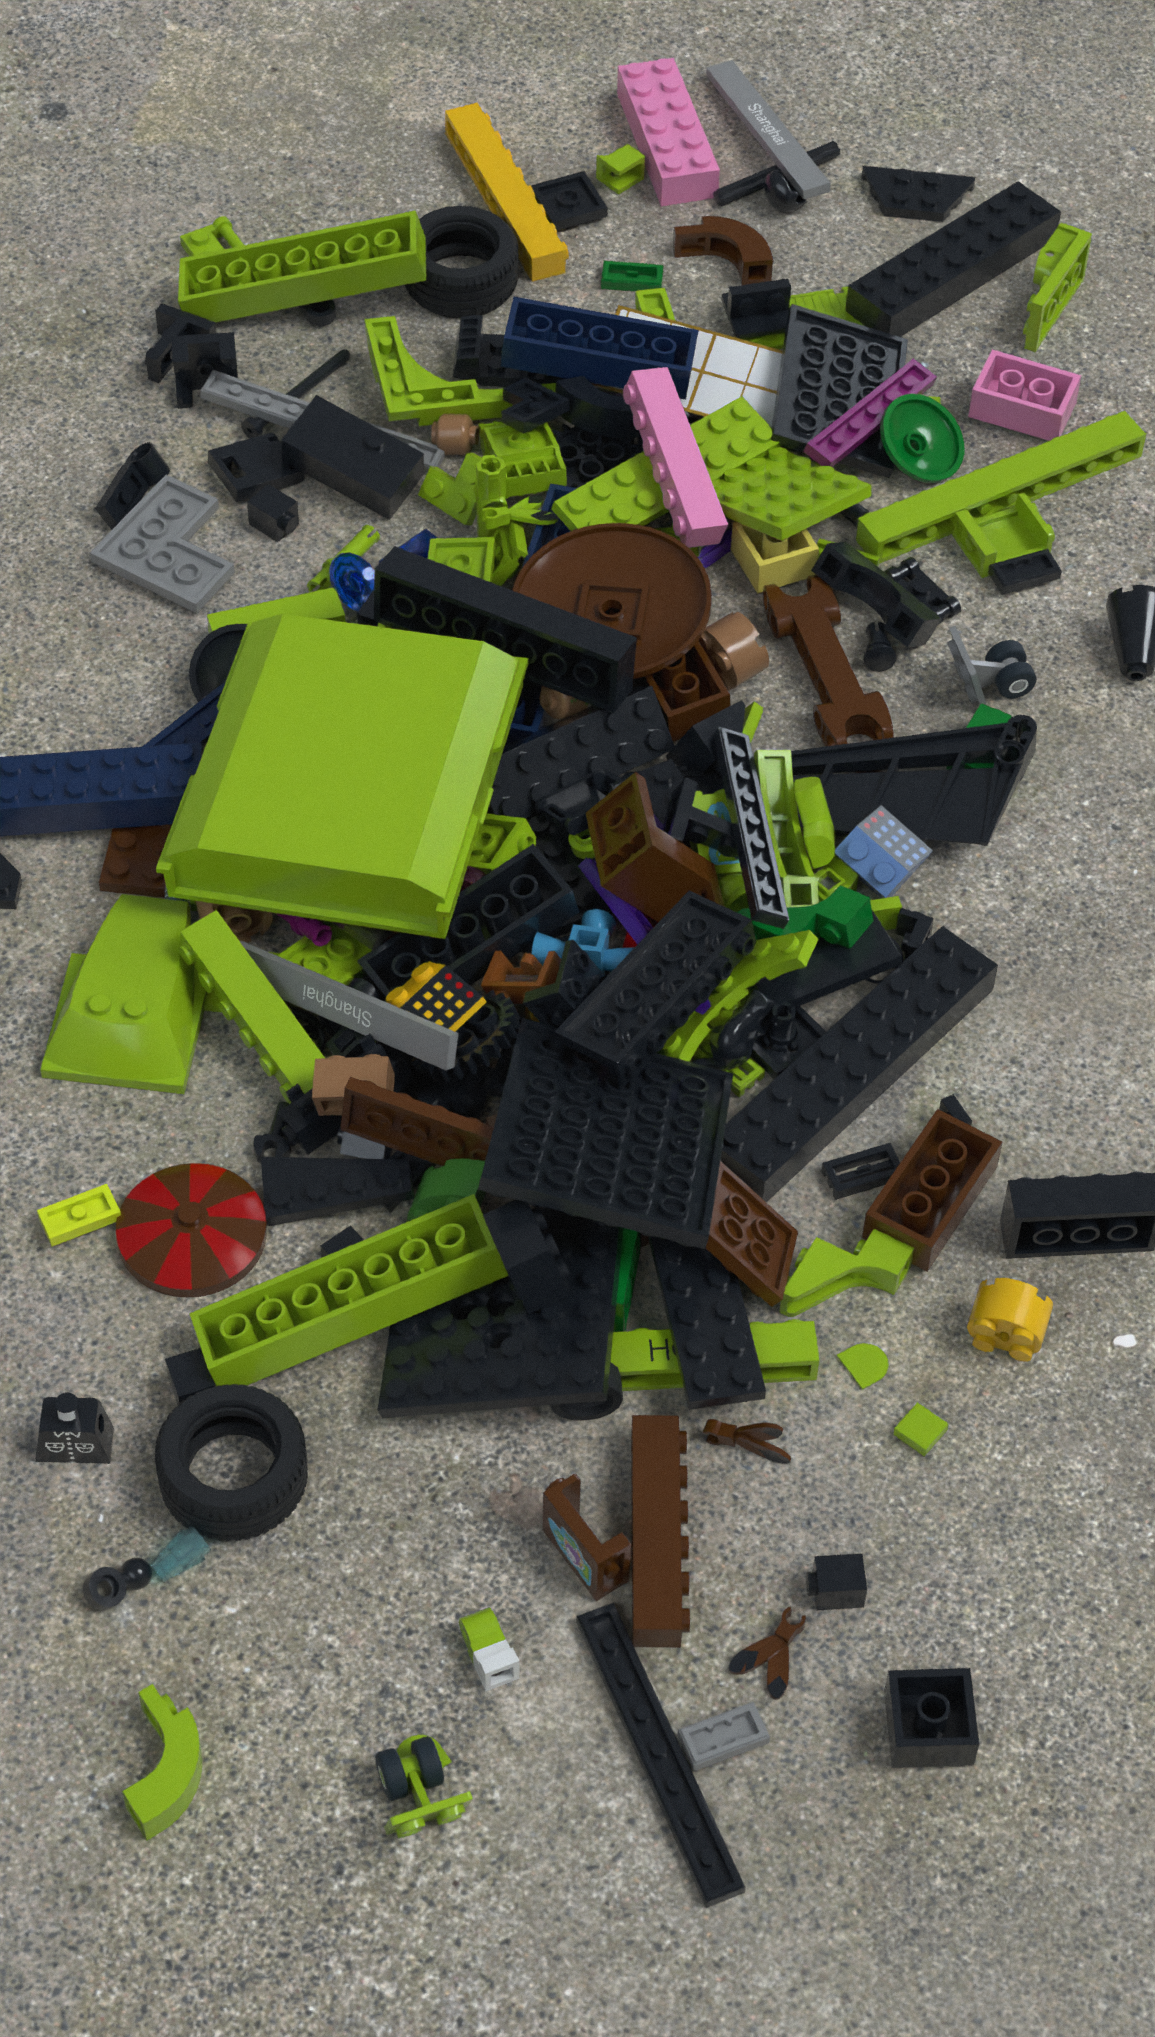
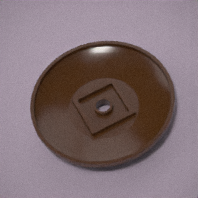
M606 523L586 526L553 539L541 547L525 563L516 578L512 590L637 637L633 679L662 670L684 656L703 634L709 621L712 606L711 584L708 574L699 558L691 549L673 536L662 531L628 523ZM611 608L620 610L619 613L614 615L605 613Z

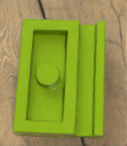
M511 519L509 525L500 526L491 536L495 537L496 542L492 583L502 586L507 579H511L516 574L519 568L518 559L521 556L526 558L528 555L523 522Z

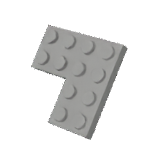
M165 475L90 552L91 562L195 613H198L235 573L233 563L187 542L219 509L218 499L169 475Z

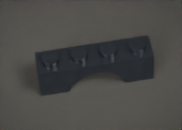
M847 542L827 543L811 570L835 590L853 595L872 607L883 619V629L907 648L926 645L942 619Z

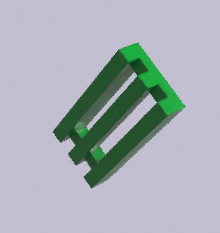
M604 261L601 289L635 292L638 290L662 288L664 265Z

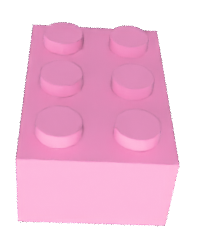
M992 349L972 389L968 417L1050 441L1062 435L1077 402L1081 375Z

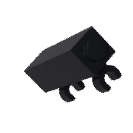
M370 1033L358 1041L363 1051V1054L358 1057H364L368 1054L389 1057L395 1074L393 1092H399L415 1080L405 1057L398 1049L382 1042L376 1044ZM297 1083L286 1091L291 1104L278 1112L285 1124L281 1131L292 1147L299 1144L306 1154L309 1155L338 1134L342 1115L319 1116L312 1100V1089L304 1094Z

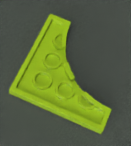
M810 930L756 940L753 951L748 956H745L733 969L731 975L711 992L708 998L711 1002V1007L705 1014L702 1015L694 1011L689 1016L687 1022L671 1035L664 1047L657 1053L690 1062L700 1043L711 1030L707 1024L712 1019L716 1018L724 1008L729 1011L735 1004L749 994L747 988L754 986L761 978L766 977L770 981L782 974L805 968L818 938Z

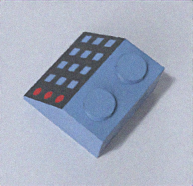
M880 805L835 849V856L859 875L858 878L880 898L892 897L933 850Z

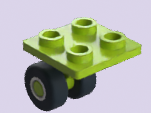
M429 1736L412 1741V1755L400 1758L394 1748L378 1752L375 1756L378 1774L387 1798L390 1801L406 1797L409 1793V1782L417 1809L389 1818L384 1826L386 1835L396 1832L398 1839L421 1832L422 1828L426 1826L425 1822L436 1819L438 1825H443L460 1819L462 1814L466 1813L465 1808L473 1800L471 1791L432 1804L430 1803L425 1789L442 1785L444 1783V1773L436 1746Z

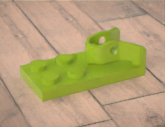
M1060 223L1046 245L1040 250L1033 277V283L1040 285L1037 295L1032 294L1027 304L1026 310L1030 312V315L1023 329V334L1026 335L1025 349L1033 352L1037 351L1084 281L1092 233ZM1046 253H1052L1054 256H1047Z

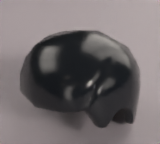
M776 169L771 171L765 178V194L769 203L783 213L792 212L806 204L807 200L803 199L789 180L780 174L782 170Z

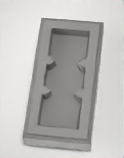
M754 1702L678 1729L677 1735L693 1771L769 1744L770 1736Z

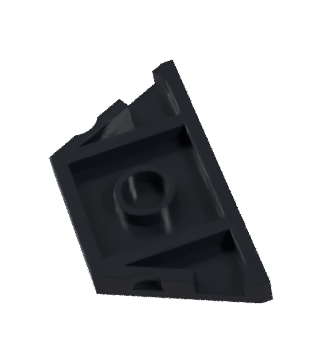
M862 166L861 178L863 181H868L870 193L873 199L879 203V209L883 216L944 222L950 215L951 210L960 205L963 195L967 191L972 192L975 185V177Z

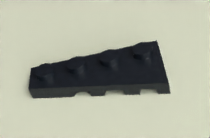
M261 1157L264 1210L268 1226L414 1199L412 1171L408 1160Z

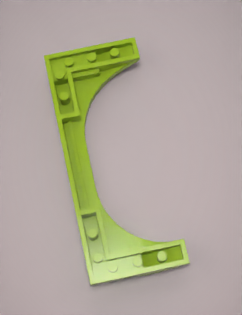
M665 288L635 291L636 310L675 320ZM395 316L364 320L375 382L379 383L388 421L417 418L419 426L432 425L434 421H438L439 417L443 414H467L472 420L502 417L501 411L513 406L503 400V389H479L476 379L449 382L425 370L412 358L405 348ZM556 383L541 384L555 392ZM594 386L604 393L624 397L623 393Z

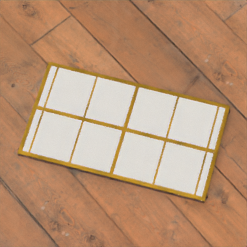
M621 305L618 306L615 310V315L699 330L686 400L680 399L683 409L688 412L689 417L702 419L743 396L772 428L782 350ZM591 383L604 393L624 397L622 388Z

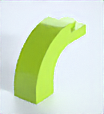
M153 1684L139 1691L138 1694L143 1713L165 1745L164 1753L157 1767L148 1776L122 1791L125 1807L146 1841L170 1827L186 1811L197 1792L202 1774V1751L197 1725L188 1707L177 1712L168 1694L165 1693L160 1696Z

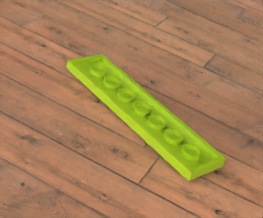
M743 396L690 425L710 479L718 480L724 477L726 470L732 468L740 469L747 465V461L753 458H762L769 454V450L781 446L778 445L780 442L771 440L772 428ZM644 451L557 499L551 508L570 531L606 523H628L645 526L669 512V509H666L663 503L661 487L654 480L653 466L650 458L645 455Z

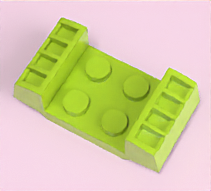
M502 421L478 424L483 456L494 454L497 458L504 459L506 466V499L513 496L548 492L550 483L567 486L566 466L562 459L559 445L547 422L526 433L518 432L516 429L502 423Z

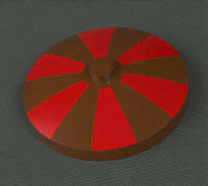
M180 1164L153 1173L137 1184L127 1195L120 1208L121 1215L116 1220L117 1246L127 1270L146 1287L174 1297H202L233 1286L254 1268L262 1255L267 1238L265 1211L256 1191L237 1174L210 1164Z

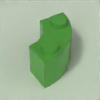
M450 1159L446 1160L445 1166L436 1169L433 1166L429 1167L422 1176L409 1209L407 1221L472 1194L475 1195L481 1207L486 1191L478 1190L485 1161Z

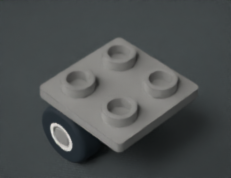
M956 626L949 628L953 640L948 641L947 644L955 660L953 662L957 673L965 683L964 687L971 704L978 702L979 706L981 703L987 705L982 688L994 683L999 693L1009 699L1022 697L1034 688L1037 677L1032 666L1026 663L1027 656L1021 643L1015 640L999 642L989 649L985 661L971 660Z

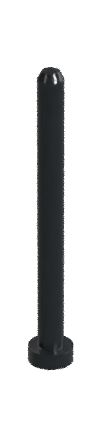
M346 349L340 350L288 391L286 395L298 399L303 397L347 362L350 358V352ZM248 417L241 423V428L248 438L262 435V428L270 422L260 417Z

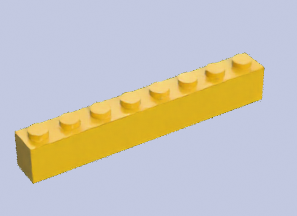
M478 102L445 110V134L491 213L499 216L510 226L516 235L518 259L530 280L533 282L565 273V263L569 258L567 245L558 238L554 223H549L546 218L543 205L537 203L533 188L530 185L527 186L521 168L515 166L510 150L505 149L502 144L500 133L494 131L488 113L483 112Z

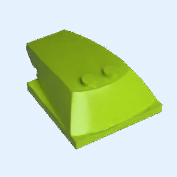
M121 894L101 925L87 954L71 953L40 1069L42 1078L185 1094L207 991L198 978L200 973L193 964H186L178 950L180 946V931L191 925L188 901Z

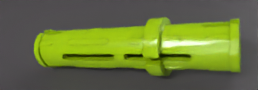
M364 525L355 537L334 558L327 559L322 565V570L313 579L308 581L307 588L309 592L318 585L320 587L317 590L332 588L330 569L333 561L337 557L347 556L353 557L358 561L380 540L379 532L376 531L368 538L367 536L375 528L371 525ZM350 561L348 564L347 562L345 564L339 562L332 571V581L334 579V571H337L340 565L352 567L353 564ZM345 571L340 572L341 575L340 577L337 576L336 583H340L346 578L347 573Z

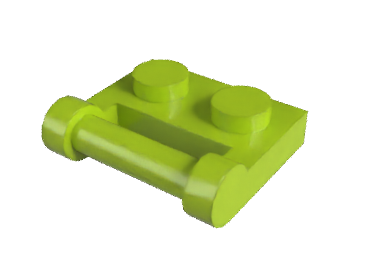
M220 216L213 224L180 236L181 246L189 256L223 250L224 248L217 240L220 237H224L231 248L243 246L244 244L233 231V225L226 216Z

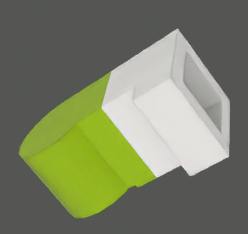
M488 1607L459 1618V1627L468 1648L467 1652L485 1692L519 1679L520 1661L513 1647L510 1648L493 1610ZM501 1671H504V1672H503L502 1674H500V1675L491 1676V1675H494V1674L499 1673V1672H501Z

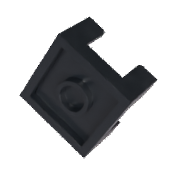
M234 332L171 336L178 409L193 407L192 390H201L213 370L238 378Z

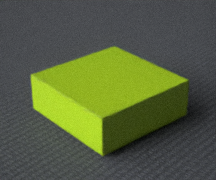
M917 1402L894 1428L893 1435L925 1457L947 1432L949 1424Z

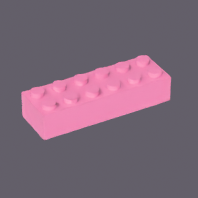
M663 58L618 66L617 95L638 149L645 156V167L660 205L667 206L713 199V193L719 189L720 169L675 59Z

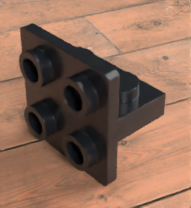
M788 278L729 287L728 293L722 294L721 300L735 338L744 339L785 333L791 296V284Z

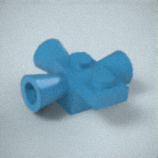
M592 909L585 912L582 916L581 925L574 924L569 940L573 939L589 955L590 959L604 974L606 971L611 973L635 948L609 949V938L616 929V921L611 914L600 909ZM537 932L534 937L531 954L543 966L549 951H555L562 958L565 942Z

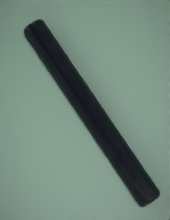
M831 141L806 153L818 166L839 156L840 149L835 141ZM771 166L717 189L713 193L716 204L723 206L765 188L766 176L771 171L779 169L778 166Z

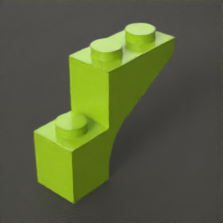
M873 1229L866 1241L861 1239L858 1242L853 1254L816 1237L810 1248L804 1247L796 1259L794 1266L796 1270L791 1277L788 1276L783 1300L780 1301L779 1313L788 1317L797 1316L852 1287H873L895 1295L911 1268L914 1247L876 1229Z

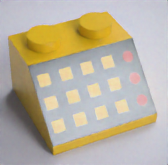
M433 962L419 965L412 972V978L403 986L392 990L386 996V1003L454 1032L487 1002L481 994L446 965Z

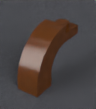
M702 216L701 225L674 227V258L703 255L718 256L730 261L737 268L742 285L772 281L773 257L770 247L763 236L752 227L740 221L719 216Z

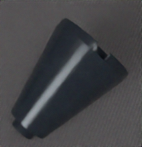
M1133 585V591L1122 592V587L1109 594L1106 600V611L1120 672L1129 680L1142 681L1152 675L1155 668V587Z

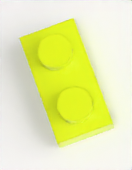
M104 1184L38 1209L37 1214L45 1234L53 1247L115 1223L117 1217L121 1215V1211L108 1184Z

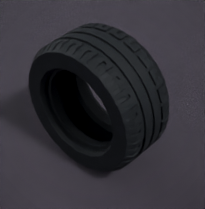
M471 206L444 207L423 215L419 219L426 242V281L405 285L409 295L419 305L434 314L444 317L461 318L462 316L487 314L499 308L509 299L516 289L518 281V243L516 235L508 224L499 216L487 210ZM456 255L473 256L486 261L481 265L469 268H449L435 263L442 258Z
M243 1384L220 1385L204 1389L195 1393V1395H191L187 1400H183L179 1406L175 1407L159 1430L155 1446V1464L163 1501L171 1515L175 1516L178 1522H181L190 1531L197 1532L200 1536H206V1538L210 1539L216 1538V1540L240 1541L241 1539L246 1540L253 1536H260V1534H265L269 1532V1529H274L278 1524L284 1522L285 1518H288L292 1514L291 1512L296 1509L297 1504L302 1499V1495H304L308 1478L305 1436L301 1423H299V1419L294 1415L292 1409L288 1408L286 1403L270 1392ZM226 1435H246L259 1440L273 1453L275 1458L264 1476L254 1484L237 1490H218L201 1483L190 1472V1464L202 1447L211 1440Z

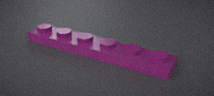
M913 358L810 440L803 452L819 465L833 467L880 429L882 415L891 402L906 394L922 395L934 385L937 376Z

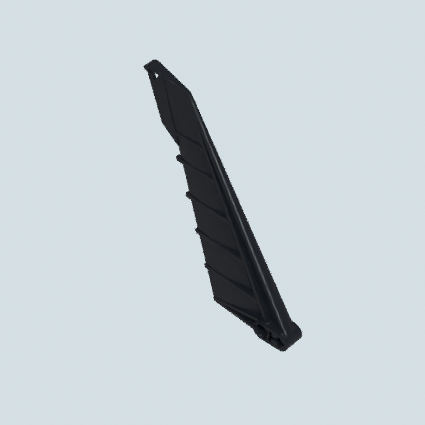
M1016 715L1010 718L1007 723L795 750L791 751L792 773L798 776H793V782L795 783V780L806 777H818L821 780L834 832L850 833L860 822L882 805L923 842L934 840L988 846L1018 783L1024 777L1035 753L1037 723L1030 716ZM994 763L993 768L964 769L965 764ZM676 766L684 779L688 778L698 783L696 791H701L703 795L713 794L718 790L724 789L721 771L716 772L713 768L704 774H699L689 770L686 766ZM953 766L952 769L899 771V769ZM887 770V772L833 774L841 772ZM628 772L624 774L621 778L630 776L634 772ZM797 807L801 833H803V824Z

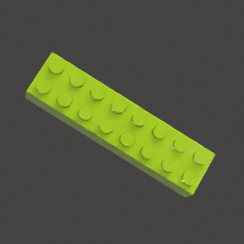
M414 210L180 258L178 303L182 311L216 323L426 281L425 235L417 212Z
M472 1194L189 1314L207 1368L217 1386L232 1384L250 1385L508 1276V1273L485 1222L477 1199Z

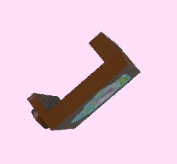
M573 1474L566 1479L559 1478L553 1481L543 1492L542 1530L595 1601H598L629 1582L631 1543L622 1532L603 1544L599 1541L580 1516L581 1480L577 1474Z

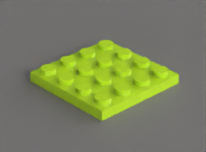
M782 447L769 450V454L762 458H753L747 461V465L740 469L732 468L726 470L724 477L718 480L711 479L725 517L781 541L871 497V484L859 480L856 476L838 472L831 466H821L811 461L808 457L798 456Z

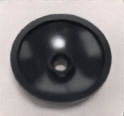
M230 624L218 628L208 634L195 649L189 667V680L192 692L198 702L227 680L247 624Z

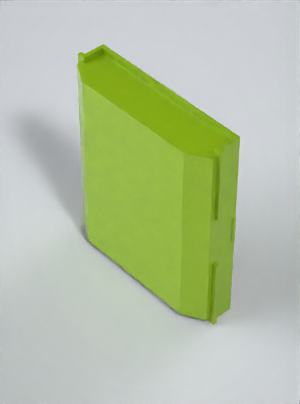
M280 614L258 621L249 620L218 701L217 710L219 712L196 774L191 775L156 866V872L164 874L168 897L445 939L480 826L484 824L494 791L492 785L523 688L528 658L513 657L484 641L298 615Z

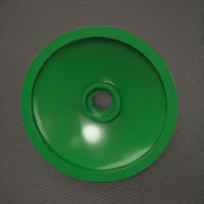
M906 394L896 398L887 406L880 423L881 439L889 458L904 474L920 482L939 483L947 480L957 472L964 458V438L957 421L942 404L925 395Z

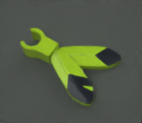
M539 495L524 498L509 509L505 506L498 508L486 507L481 510V521L484 522L486 520L485 529H495L498 526L509 525L510 519L525 523L549 525L557 523L558 517L551 512L538 510L544 500Z

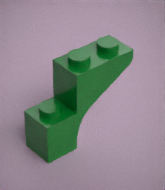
M840 885L828 898L817 904L806 907H787L789 922L784 929L753 920L752 923L756 940L810 930L818 939L822 937L831 944H838L851 949L874 920L870 897ZM743 908L737 912L751 919L749 908Z

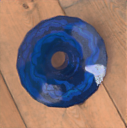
M350 552L341 553L332 560L329 568L332 587L337 591L340 600L345 605L358 612L374 590V569L361 556Z

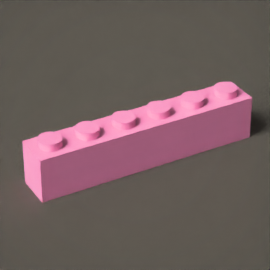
M668 367L632 371L627 385L623 389L624 400L626 404L630 405L633 413L634 427L641 434L644 453L646 456H649L653 466L654 480L659 483L663 493L664 506L666 509H669L672 516L674 533L676 536H679L681 542L688 548L719 544L728 523Z

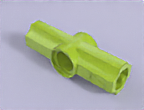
M494 454L482 456V459L476 463L474 494L477 502L478 537H491L500 527L485 529L486 520L484 522L481 521V510L483 508L505 506L508 508L506 502L504 459L497 458Z

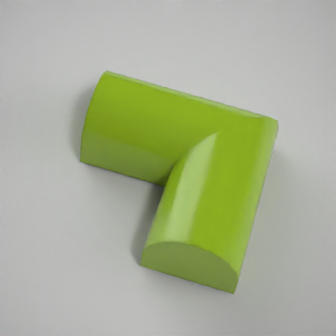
M818 777L801 778L795 780L794 796L803 824V840L811 867L815 869L829 864L835 855L834 826L821 780Z

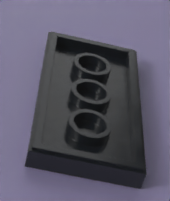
M872 910L874 921L851 949L838 944H831L820 937L805 968L782 974L770 981L763 977L754 985V988L769 996L775 1003L785 1001L791 1003L790 1009L792 1007L796 1008L903 964L902 956Z

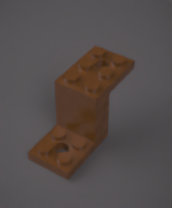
M634 772L586 812L601 887L657 922L688 891H692L725 907L715 865L656 826L646 780L643 776Z

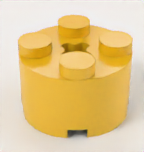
M996 1278L994 1284L987 1285V1280L982 1281L979 1285L967 1324V1330L973 1337L972 1345L985 1352H992L994 1348L1008 1351L1009 1355L1018 1361H1031L1033 1354L1039 1352L1042 1347L1053 1309L1052 1300L1046 1296L1044 1301L1037 1296L1038 1288L1019 1280Z

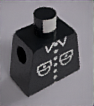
M69 1392L62 1393L57 1397L44 1398L36 1462L110 1464L114 1426L100 1400L96 1398H77L76 1395Z

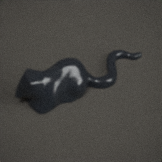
M754 989L745 1004L736 1008L724 1025H718L712 1030L710 1035L712 1057L696 1059L692 1063L722 1071L734 1069L746 1063L752 1054L754 1042L766 1034L771 1026L766 1016L772 1012L773 1006L776 1004L775 1001L766 994Z

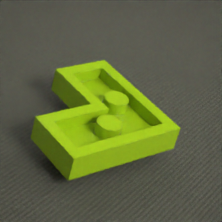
M467 453L456 478L438 467L430 466L418 496L462 524L472 525L477 516V502L474 494L476 463L482 458L475 453Z

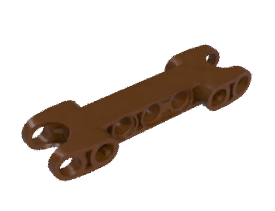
M817 575L807 577L808 593L802 596L787 595L775 584L763 586L764 610L774 637L776 639L787 636L792 637L822 704L813 706V719L825 747L848 744L847 737L855 734L866 735L873 740L894 738L892 720L882 694L879 691L863 693L834 632L833 626L840 625L841 614L838 602L830 586Z

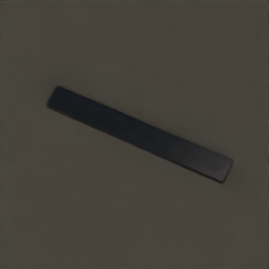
M718 727L713 737L751 920L784 929L789 922V916L750 738L746 734Z
M614 1602L576 1616L578 1628L705 1907L708 1908L745 1893V1885Z

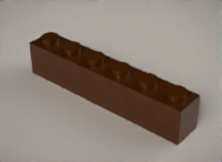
M632 1415V1643L634 1647L681 1648L682 1633L690 1632V1608H682V1596H689V1572H682L681 1560H688L689 1537L681 1536V1524H688V1500H680V1489H687L688 1480L687 1465H680V1454H687V1431H679V1416Z

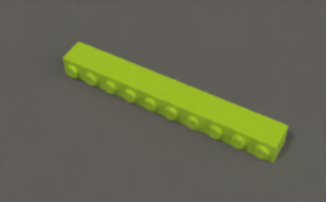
M1126 411L1107 416L1100 421L1082 426L1073 432L1055 437L1038 446L1030 447L1023 452L1003 458L996 463L981 469H975L971 473L956 479L948 480L934 488L923 490L914 496L896 501L874 512L866 513L858 518L856 542L865 552L880 556L879 564L951 535L955 512L967 509L974 519H978L1013 508L1016 505L1018 494L1025 493L1032 502L1140 458L1143 453L1146 433Z

